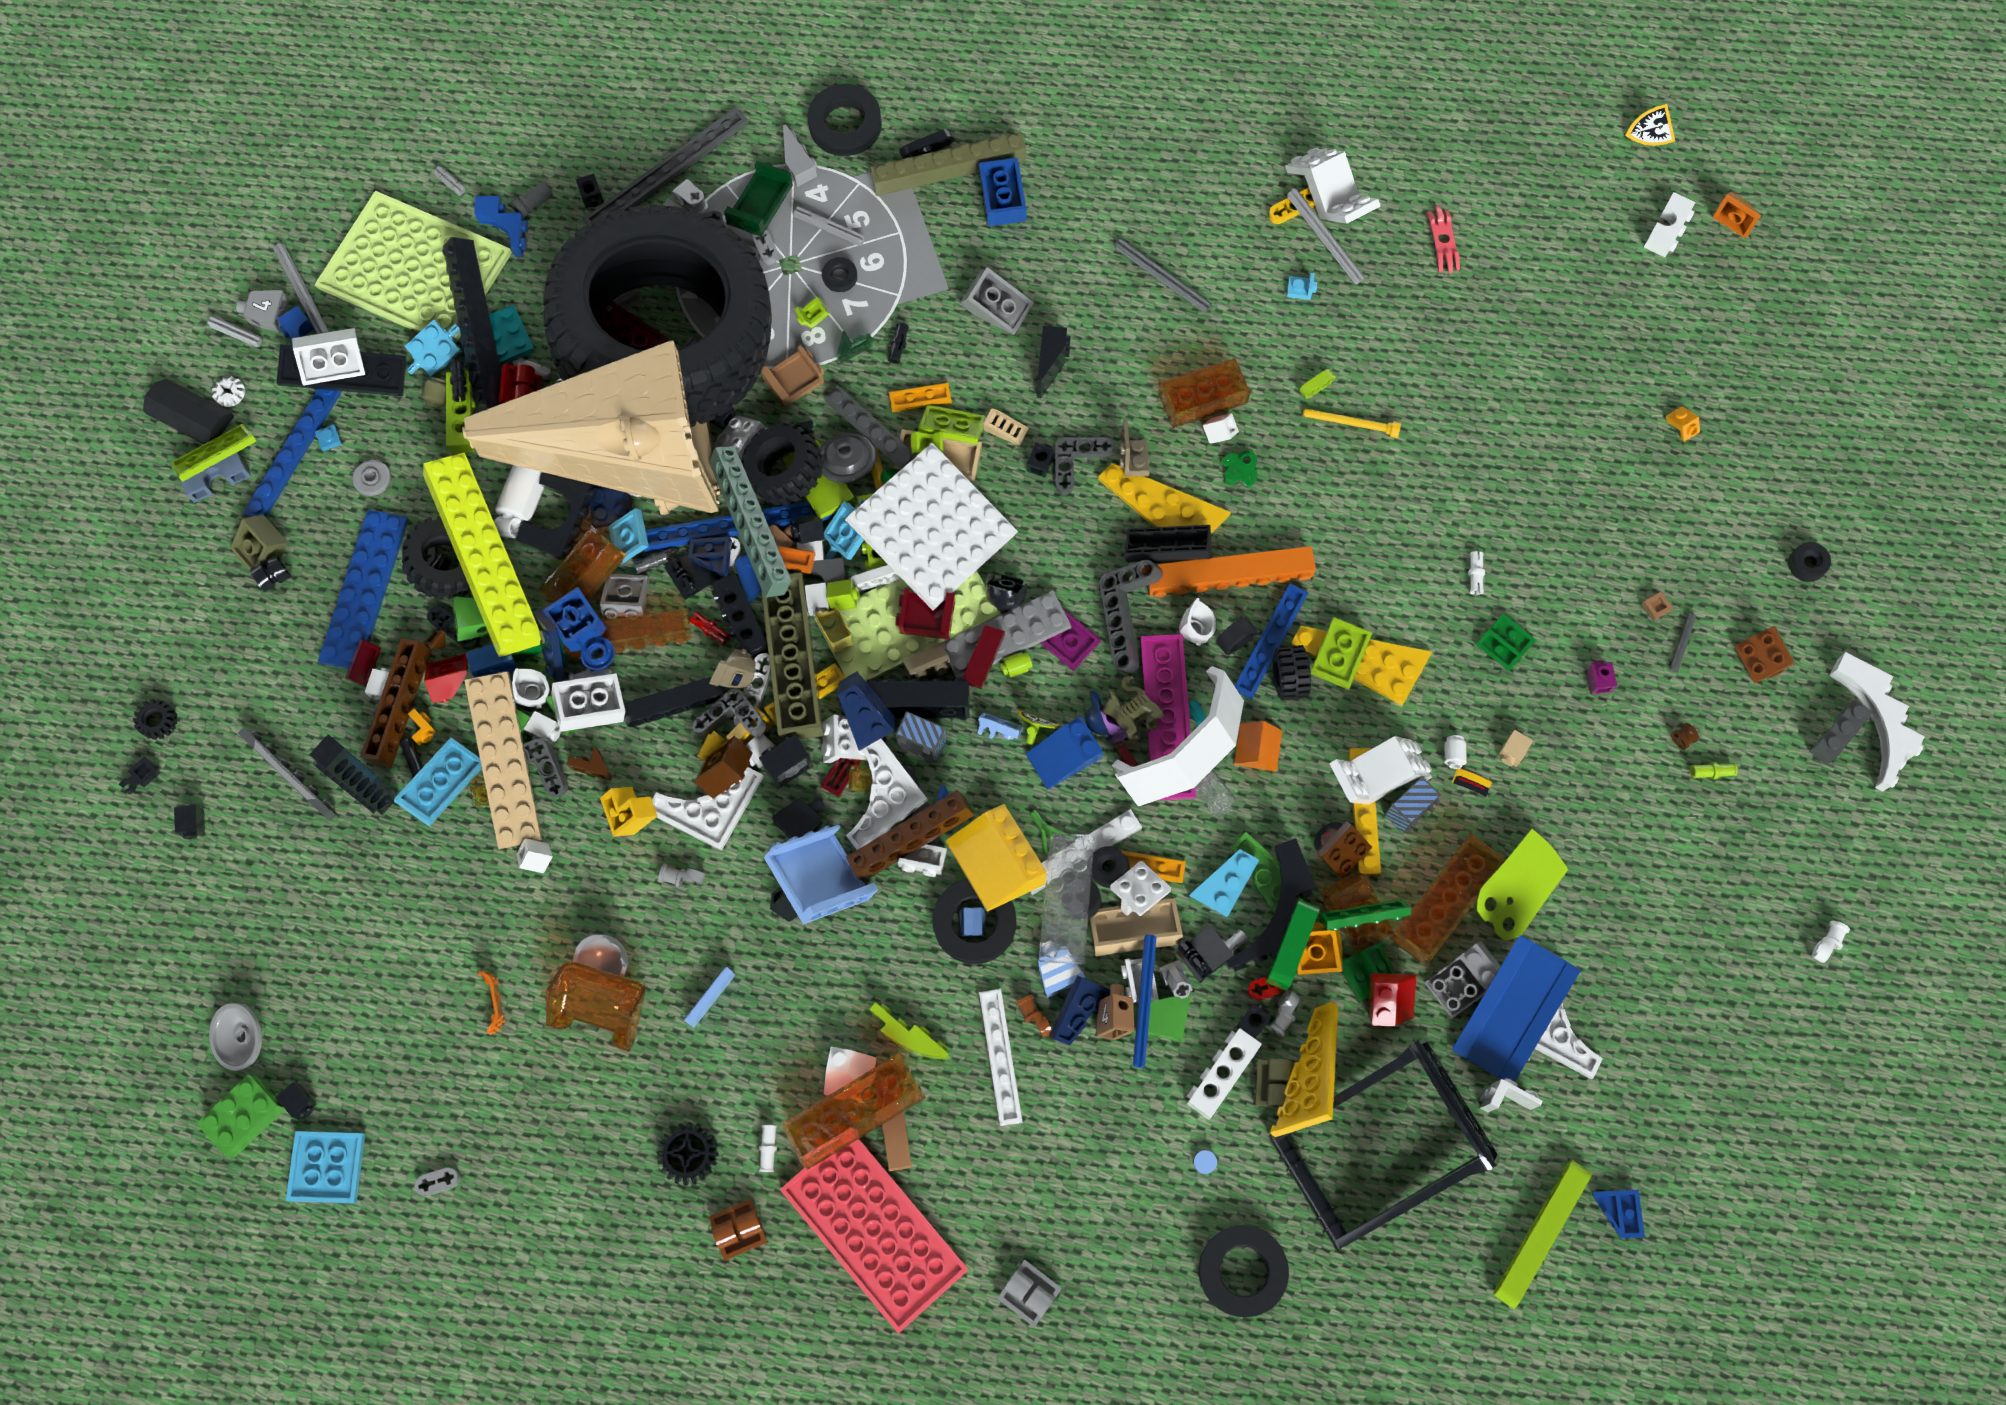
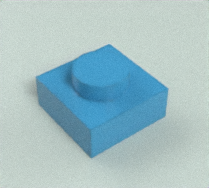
M335 424L315 431L322 451L342 445Z

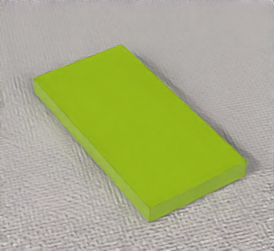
M240 424L172 461L170 465L183 482L257 441L246 426Z
M816 440L815 442H816V444L819 446V449H820L821 444L819 443L818 440ZM795 452L782 458L787 469L794 460ZM821 475L820 479H817L818 484L816 487H812L810 494L805 496L815 514L821 519L838 511L843 502L851 504L856 501L846 483L832 482L823 475Z

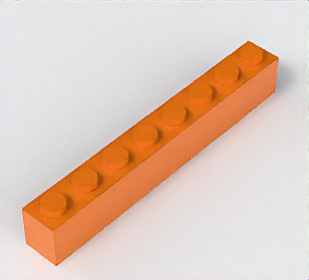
M1312 546L1156 564L1162 569L1163 575L1160 581L1148 585L1149 596L1154 595V597L1160 598L1170 593L1184 595L1187 591L1202 593L1213 588L1225 590L1230 586L1244 588L1249 586V584L1255 583L1267 585L1272 581L1286 583L1291 579L1297 578L1301 581L1308 580L1314 576L1316 571Z

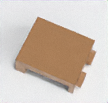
M801 345L797 346L798 351L770 370L765 366L761 371L762 379L784 408L824 383L823 374L825 373L819 364L815 365L808 349L804 350Z

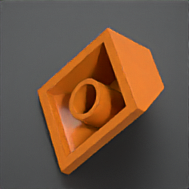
M1731 191L1725 196L1712 218L1746 239L1761 215L1749 202Z

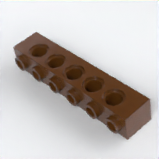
M402 638L400 640L360 755L361 758L372 765L392 768L409 718L408 713L412 710L432 651L420 641Z
M956 790L846 856V859L854 875L864 882L898 862L899 858L906 857L974 816V813L966 798Z

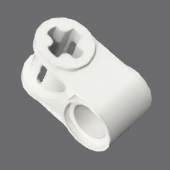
M688 179L684 180L672 191L676 201L684 205L688 210L705 214L708 211V204L704 200L703 192Z

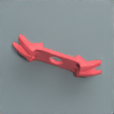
M1437 205L1435 206L1437 223H1435L1436 218L1431 211L1426 212L1435 243L1438 272L1443 271L1444 256L1448 273H1452V255L1456 271L1460 270V261L1451 225V215L1445 209L1443 214L1442 209ZM1441 234L1447 235L1449 242H1440L1438 236Z

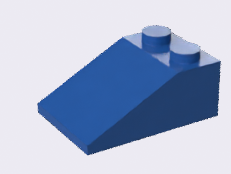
M1080 716L1062 726L1025 755L1048 790L1102 759L1103 750Z

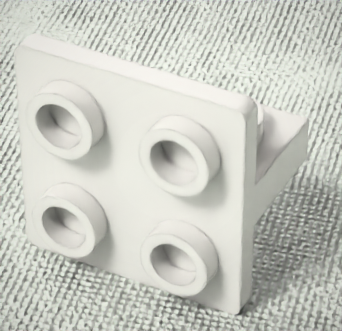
M1142 861L1138 862L1110 885V889L1122 899L1121 911L1126 916L1133 911L1139 916L1143 915L1171 892V887Z

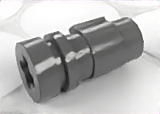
M542 182L529 190L524 196L520 195L518 199H514L511 202V206L516 213H522L523 218H525L528 213H532L535 207L544 203L553 194L548 185Z

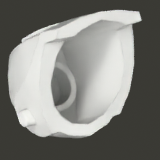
M1199 598L1194 600L1191 606L1186 609L1179 624V634H1182L1183 638L1198 646L1206 643L1216 630V618L1207 605L1200 602Z
M515 669L512 681L515 702L541 709V706L546 703V698L550 691L546 676L542 672L532 669Z

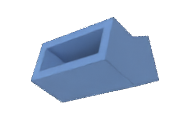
M962 908L959 910V937H985V910L983 908Z

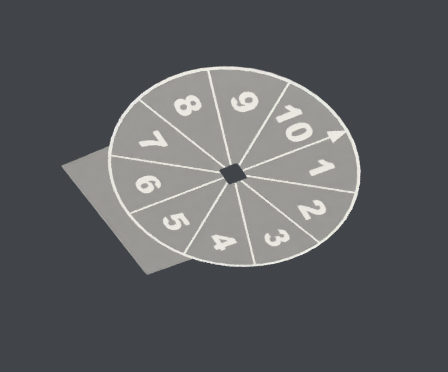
M786 164L772 165L787 170ZM822 166L816 168L817 177L797 187L793 182L791 190L766 229L777 248L778 260L771 265L763 263L761 258L759 261L767 281L772 313L771 337L763 367L767 366L771 369L795 354L798 351L797 346L799 345L804 350L808 349L815 365H824L838 360L870 340L887 322L897 304L949 289L913 188L876 196L871 180V172L851 177L845 173ZM756 169L728 181L705 199L708 204V211L704 215L714 210L720 212L723 216L725 228L735 232L741 238V241L745 242L748 246H754L753 234L727 225L724 211L727 206L734 207ZM797 206L864 235V243L861 246L853 244L795 218L793 212ZM759 237L762 244H764L765 240L762 237ZM765 250L766 255H768V257H771L772 254H770L769 250ZM797 255L802 270L783 275L779 259ZM836 257L849 259L857 269L855 286L845 292L831 291L826 287L822 279L824 265ZM837 269L833 272L832 277L835 280L841 281L847 277V272L843 269ZM675 287L683 312L698 334L704 338L720 320L718 314L701 297L690 291ZM814 298H821L830 314L813 328L801 325L796 319L797 314L794 308L796 306L804 308Z

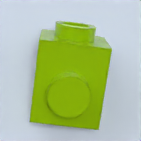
M819 297L814 298L804 308L798 306L794 308L798 322L810 328L815 327L830 314Z
M911 433L912 454L919 455L931 443L943 453L942 433Z

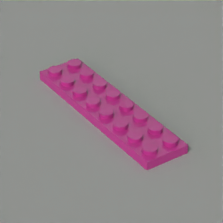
M1182 634L1140 636L1144 691L1148 698L1157 704L1164 714V719H1156L1158 727L1156 730L1150 733L1147 729L1149 762L1170 754L1191 734ZM1194 787L1156 801L1195 799L1196 790Z

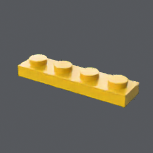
M836 663L817 674L820 699L839 688L840 681L846 678ZM772 702L764 707V710L777 727L775 703Z

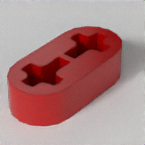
M1266 977L1252 981L1247 989L1249 997L1255 1001H1261L1286 992L1283 989L1279 990L1278 987L1271 988V984L1265 982ZM1255 985H1258L1259 988L1265 986L1267 988L1261 992V996L1252 992Z

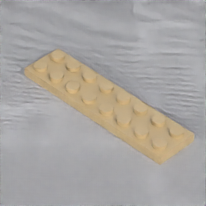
M509 672L464 680L498 849L521 845L525 838L541 841L542 834Z

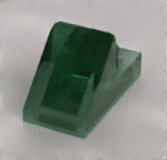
M843 330L837 352L838 365L873 347V338L870 333L865 336L863 334L859 335L853 340L854 342H851Z

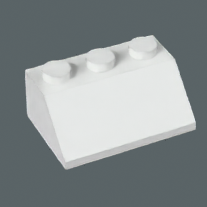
M355 328L292 338L293 351L303 385L365 375Z

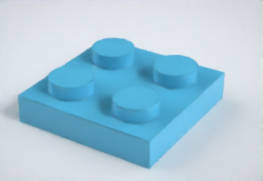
M634 508L608 526L616 563L623 564L649 547L640 509Z

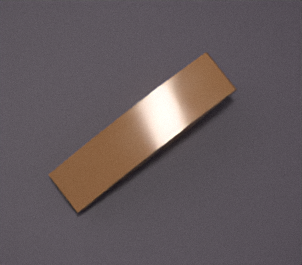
M896 1074L876 1078L889 1172L912 1168L899 1076Z

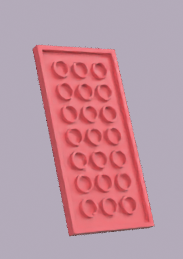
M850 1128L780 1189L898 1334L969 1270Z

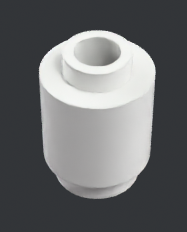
M1449 736L1444 743L1445 764L1449 765L1450 768L1459 769L1467 763L1466 742L1462 736Z

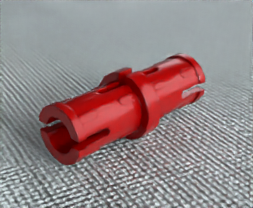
M699 612L693 614L696 616L695 618L693 616L690 618V623L704 631L703 634L707 637L711 636L723 646L727 643L725 639L729 641L731 635L719 628L716 622L709 621Z

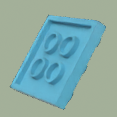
M295 1131L286 1201L357 1204L365 1134Z

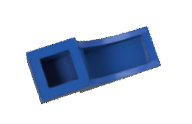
M476 196L474 214L478 222L493 225L503 230L510 237L511 249L515 257H523L524 250L527 249L525 232H528V222L524 220L522 213H506V206L502 204L499 196Z

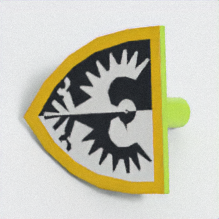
M1668 105L1656 106L1638 116L1629 127L1625 136L1644 145L1656 146L1675 142Z
M1018 711L1017 715L1031 724L1027 729L1026 743H1034L1039 726L1053 729L1059 727L1056 723L1023 711Z

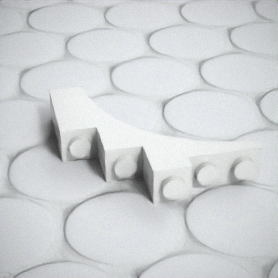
M1845 652L1837 659L1829 676L1846 686L1858 697L1863 705L1873 711L1871 718L1879 735L1882 755L1880 774L1875 788L1885 791L1889 787L1893 788L1899 779L1897 773L1899 769L1901 770L1905 766L1907 760L1921 753L1924 747L1922 741L1925 736L1903 726L1908 717L1906 712L1909 706L1888 696L1892 688L1890 682L1893 676Z

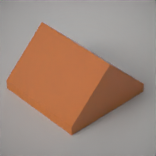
M1265 721L1240 723L1234 765L1276 772L1282 730Z

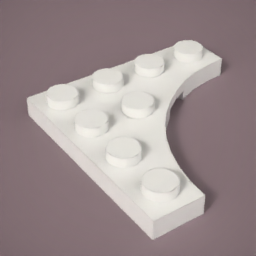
M882 738L862 749L872 772L873 784L871 787L870 803L865 815L863 814L858 824L846 835L857 850L890 831L928 801V798Z
M748 767L744 772V779L736 785L734 783L725 794H719L715 798L706 795L694 800H683L664 796L656 792L652 799L656 808V818L722 851L764 776Z
M1562 1003L1535 1049L1582 1075L1593 1079L1603 1058L1591 1051L1575 1036L1570 1028L1571 1025Z

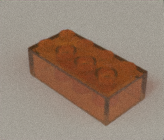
M1236 358L1161 382L1159 383L1158 395L1172 428L1247 404L1250 390Z

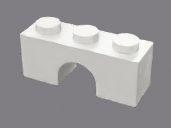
M1673 192L1660 218L1667 220L1671 226H1665L1657 222L1644 248L1663 257H1666L1669 251L1673 252L1679 242L1675 239L1677 236L1681 237L1687 227L1684 225L1685 221L1689 222L1695 212L1692 210L1695 202Z

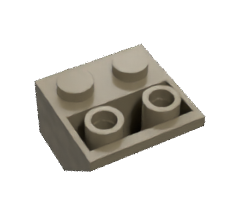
M941 643L902 659V664L909 680L921 679L922 681H929L934 678L942 679L951 672L950 658Z

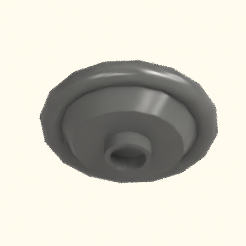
M856 433L838 434L829 438L820 447L823 454L822 460L824 461V467L820 470L822 475L832 482L845 484L863 479L873 470L877 461L876 449L871 440Z

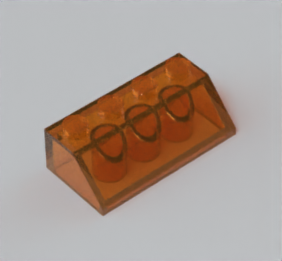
M591 526L539 590L554 603L579 587L587 599L590 600L627 555L596 528Z

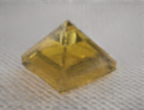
M486 785L469 787L476 807L490 806Z

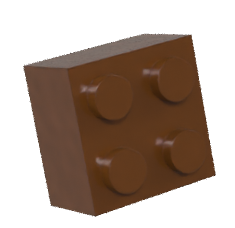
M733 736L706 756L694 782L712 798L719 794H725L734 783L737 785L744 779V772L751 763L749 760L753 752L737 737Z

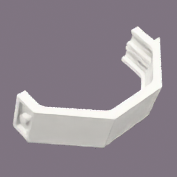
M1213 666L1206 671L1215 684L1210 713L1173 752L1135 767L1129 766L1118 759L1112 764V767L1117 772L1115 776L1122 783L1137 806L1194 788L1236 746L1244 700L1225 671Z

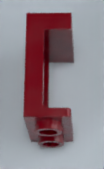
M905 588L904 594H900L899 606L902 607L901 614L897 613L896 626H899L900 634L950 640L956 602L955 593H946V599L936 609L932 610L916 593H912L909 591V588Z

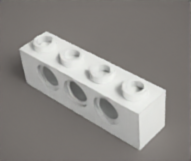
M1240 1028L1236 1033L1232 1031L1225 1042L1228 1045L1225 1050H1218L1212 1059L1216 1063L1211 1070L1207 1067L1200 1076L1202 1080L1198 1088L1193 1086L1186 1096L1190 1099L1187 1105L1208 1120L1211 1119L1262 1045ZM1231 1049H1237L1241 1053L1239 1060H1234L1230 1057L1229 1051ZM1223 1067L1227 1069L1228 1077L1220 1078L1217 1075V1068ZM1208 1085L1214 1087L1216 1091L1215 1096L1208 1097L1205 1095L1204 1087Z

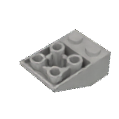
M1480 941L1427 980L1425 985L1453 1019L1484 996L1501 965L1482 941Z

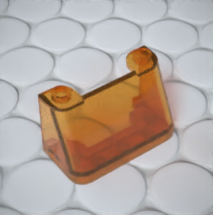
M572 961L566 962L559 968L546 990V1026L562 1030L568 1028L574 1020L614 1032L612 1037L613 1045L630 1052L634 1045L643 1007L645 986L639 981Z

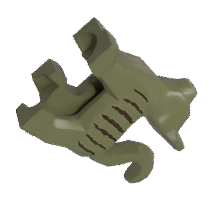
M1127 676L1122 680L1120 688L1122 692L1128 695L1137 696L1122 706L1120 700L1110 690V698L1105 701V706L1101 711L1106 716L1114 718L1119 727L1126 730L1127 737L1133 744L1141 739L1136 727L1137 724L1145 721V725L1151 733L1158 728L1156 719H1164V714L1157 704L1148 698L1144 690L1139 687L1128 686L1134 679L1132 676Z

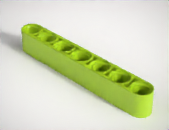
M1572 1159L1567 1163L1496 1286L1493 1296L1513 1309L1518 1306L1592 1176L1591 1171Z

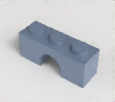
M236 452L183 482L181 481L186 495L195 503L213 494L210 485L215 477L223 475L234 485L251 477L243 457L239 452Z

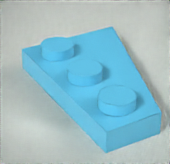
M1239 849L1189 896L1228 917L1259 859Z

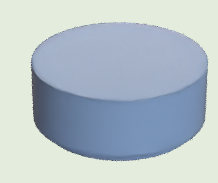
M1200 1151L1194 1158V1167L1201 1174H1209L1217 1166V1159L1210 1151Z

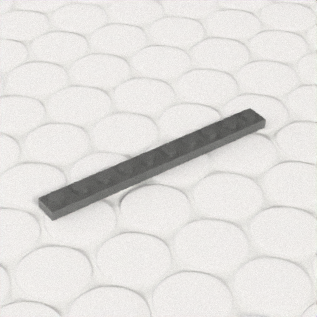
M736 107L584 217V222L587 226H591V221L601 216L609 217L610 212L620 209L629 211V207L639 205L748 125L747 118Z

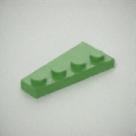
M1245 832L1231 849L1234 854L1241 849L1259 859L1250 878L1275 914L1281 888L1279 862Z

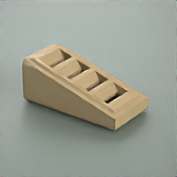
M991 408L983 424L984 431L1018 446L1021 445L1029 430L1028 427L994 408ZM994 419L997 420L995 425L992 424ZM1002 422L1005 423L1004 426H1003V428L1000 429L999 427H1000L1001 423H1002ZM1009 426H1012L1010 433H1007ZM1019 429L1020 432L1018 436L1014 437L1016 430Z

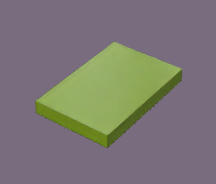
M927 405L919 424L918 432L926 434L940 432L943 434L944 439L978 445L986 416Z
M1333 617L1311 668V675L1349 690L1373 632Z

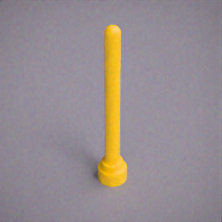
M1311 409L1303 411L1305 417L1383 431L1393 438H1398L1401 422L1397 421L1385 424Z

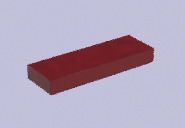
M988 625L984 626L962 678L965 681H969L970 686L979 689L983 688L1004 639L1005 631Z

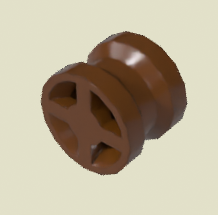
M1685 723L1681 726L1680 730H1675L1671 733V738L1680 749L1685 750L1689 747L1690 743H1695L1699 740V734L1691 724Z

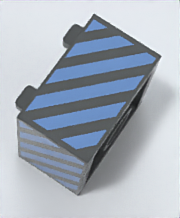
M906 711L896 732V739L902 752L908 753V751L925 757L924 761L932 763V761L937 763L947 742L946 728Z
M1422 776L1391 805L1385 817L1403 834L1406 831L1411 833L1413 831L1411 826L1415 827L1418 824L1417 821L1428 810L1432 813L1435 810L1434 804L1436 806L1440 804L1438 799L1441 794Z

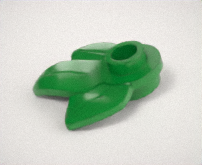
M1245 450L1240 454H1227L1222 459L1221 464L1227 467L1225 472L1226 484H1233L1242 480L1248 489L1254 485L1258 476L1255 469L1257 465L1255 453ZM1245 457H1249L1251 459V461L1248 464L1243 462V459Z

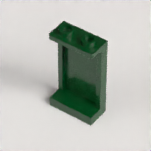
M756 161L754 175L734 207L727 206L724 215L727 225L762 237L791 190L793 182L791 173L787 170Z

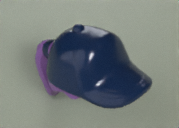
M1089 691L1091 707L1084 713L1087 727L1095 734L1104 735L1111 744L1124 740L1127 737L1126 730L1119 727L1114 718L1106 716L1101 711L1104 706L1101 704L1098 693Z

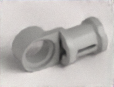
M663 864L659 872L658 882L672 883L677 888L681 887L683 880L688 882L695 881L696 884L702 885L705 874L689 868L677 870L668 867V864Z
M1287 990L1281 996L1278 1002V1014L1272 1023L1267 1025L1270 1031L1284 1038V1032L1289 1024L1295 1021L1292 1012L1300 1000V997L1292 990Z

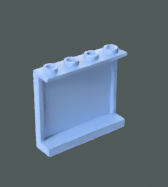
M828 825L818 832L810 831L803 835V837L798 838L795 836L785 843L777 842L769 847L770 851L764 857L803 925L865 902L878 891L875 883L865 886L863 881L854 875L846 859L847 854L834 835L839 830L840 825L833 827Z

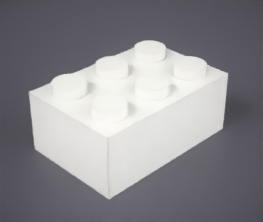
M617 673L552 683L551 695L559 732L623 722L625 708Z

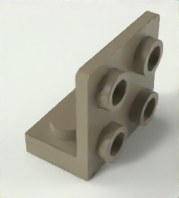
M1123 419V427H1119V439H1122V441L1118 442L1119 453L1123 455L1120 456V469L1124 468L1125 477L1149 476L1147 440H1129L1128 420Z

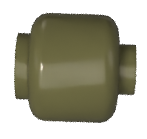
M435 377L425 381L421 398L427 401L426 405L437 409L439 405H446V381Z

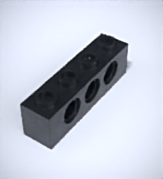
M731 574L713 582L715 590L711 591L716 603L721 602L723 608L719 610L723 619H728L731 624L727 628L731 637H736L739 642L735 644L736 648L739 650L745 649L752 658L761 653L768 652V644L736 574ZM730 597L736 598L732 603L726 602ZM744 615L742 620H734L736 616ZM745 633H752L750 638H742Z

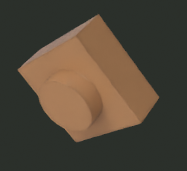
M1662 592L1655 594L1642 603V606L1653 621L1673 609Z

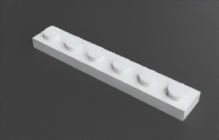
M1131 809L1042 862L1041 864L1047 872L1045 885L1030 891L1031 895L1088 862L1097 849L1105 846L1113 847L1141 830L1142 826Z

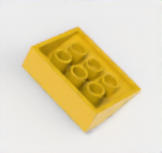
M1005 804L983 813L946 840L948 847L987 912L1045 885L1047 872Z

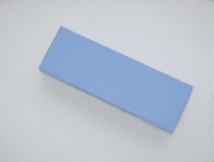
M727 967L723 969L686 1016L685 1022L693 1028L698 1024L734 978L735 974Z

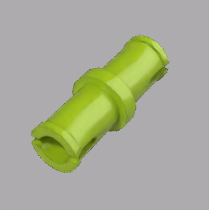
M1710 762L1707 765H1691L1690 775L1693 779L1706 777L1718 779V777L1737 776L1738 773L1736 763L1718 764L1717 762Z

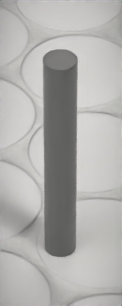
M1689 613L1687 615L1670 666V670L1673 672H1678L1696 619L1695 614Z

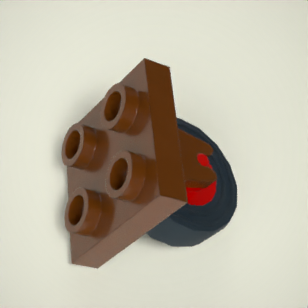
M1347 821L1344 824L1340 822L1326 824L1318 831L1314 839V848L1317 854L1342 879L1372 848L1364 837Z

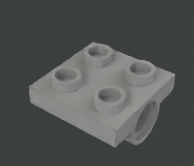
M1024 1260L997 1299L1035 1328L1062 1288Z

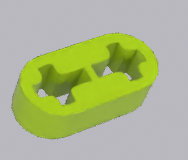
M1326 369L1307 381L1299 391L1305 399H1309L1329 386L1336 379V376L1330 369Z

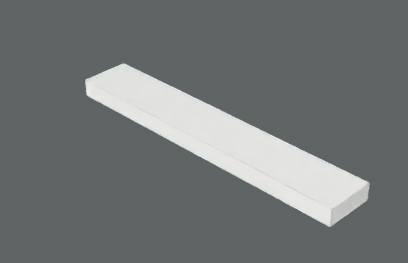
M1001 989L979 992L1000 1126L1022 1123Z

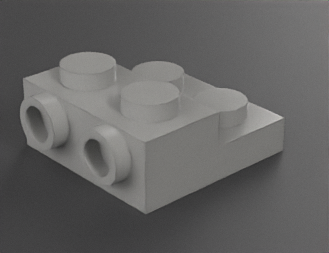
M607 574L600 601L602 615L609 619H615L617 616H624L630 620H636L638 617L644 618L647 605L646 595L650 582L649 576Z

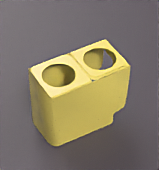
M835 605L836 612L835 610L823 613L819 611L815 614V617L833 653L837 654L854 644L851 633ZM827 618L837 620L838 626L834 631L824 629L823 623ZM837 635H843L846 637L837 642H832L834 637Z

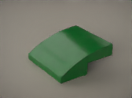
M1502 614L1477 642L1476 646L1506 670L1510 671L1535 643L1536 639L1505 614Z
M1381 943L1342 960V972L1358 1003L1369 999L1371 973L1397 974Z

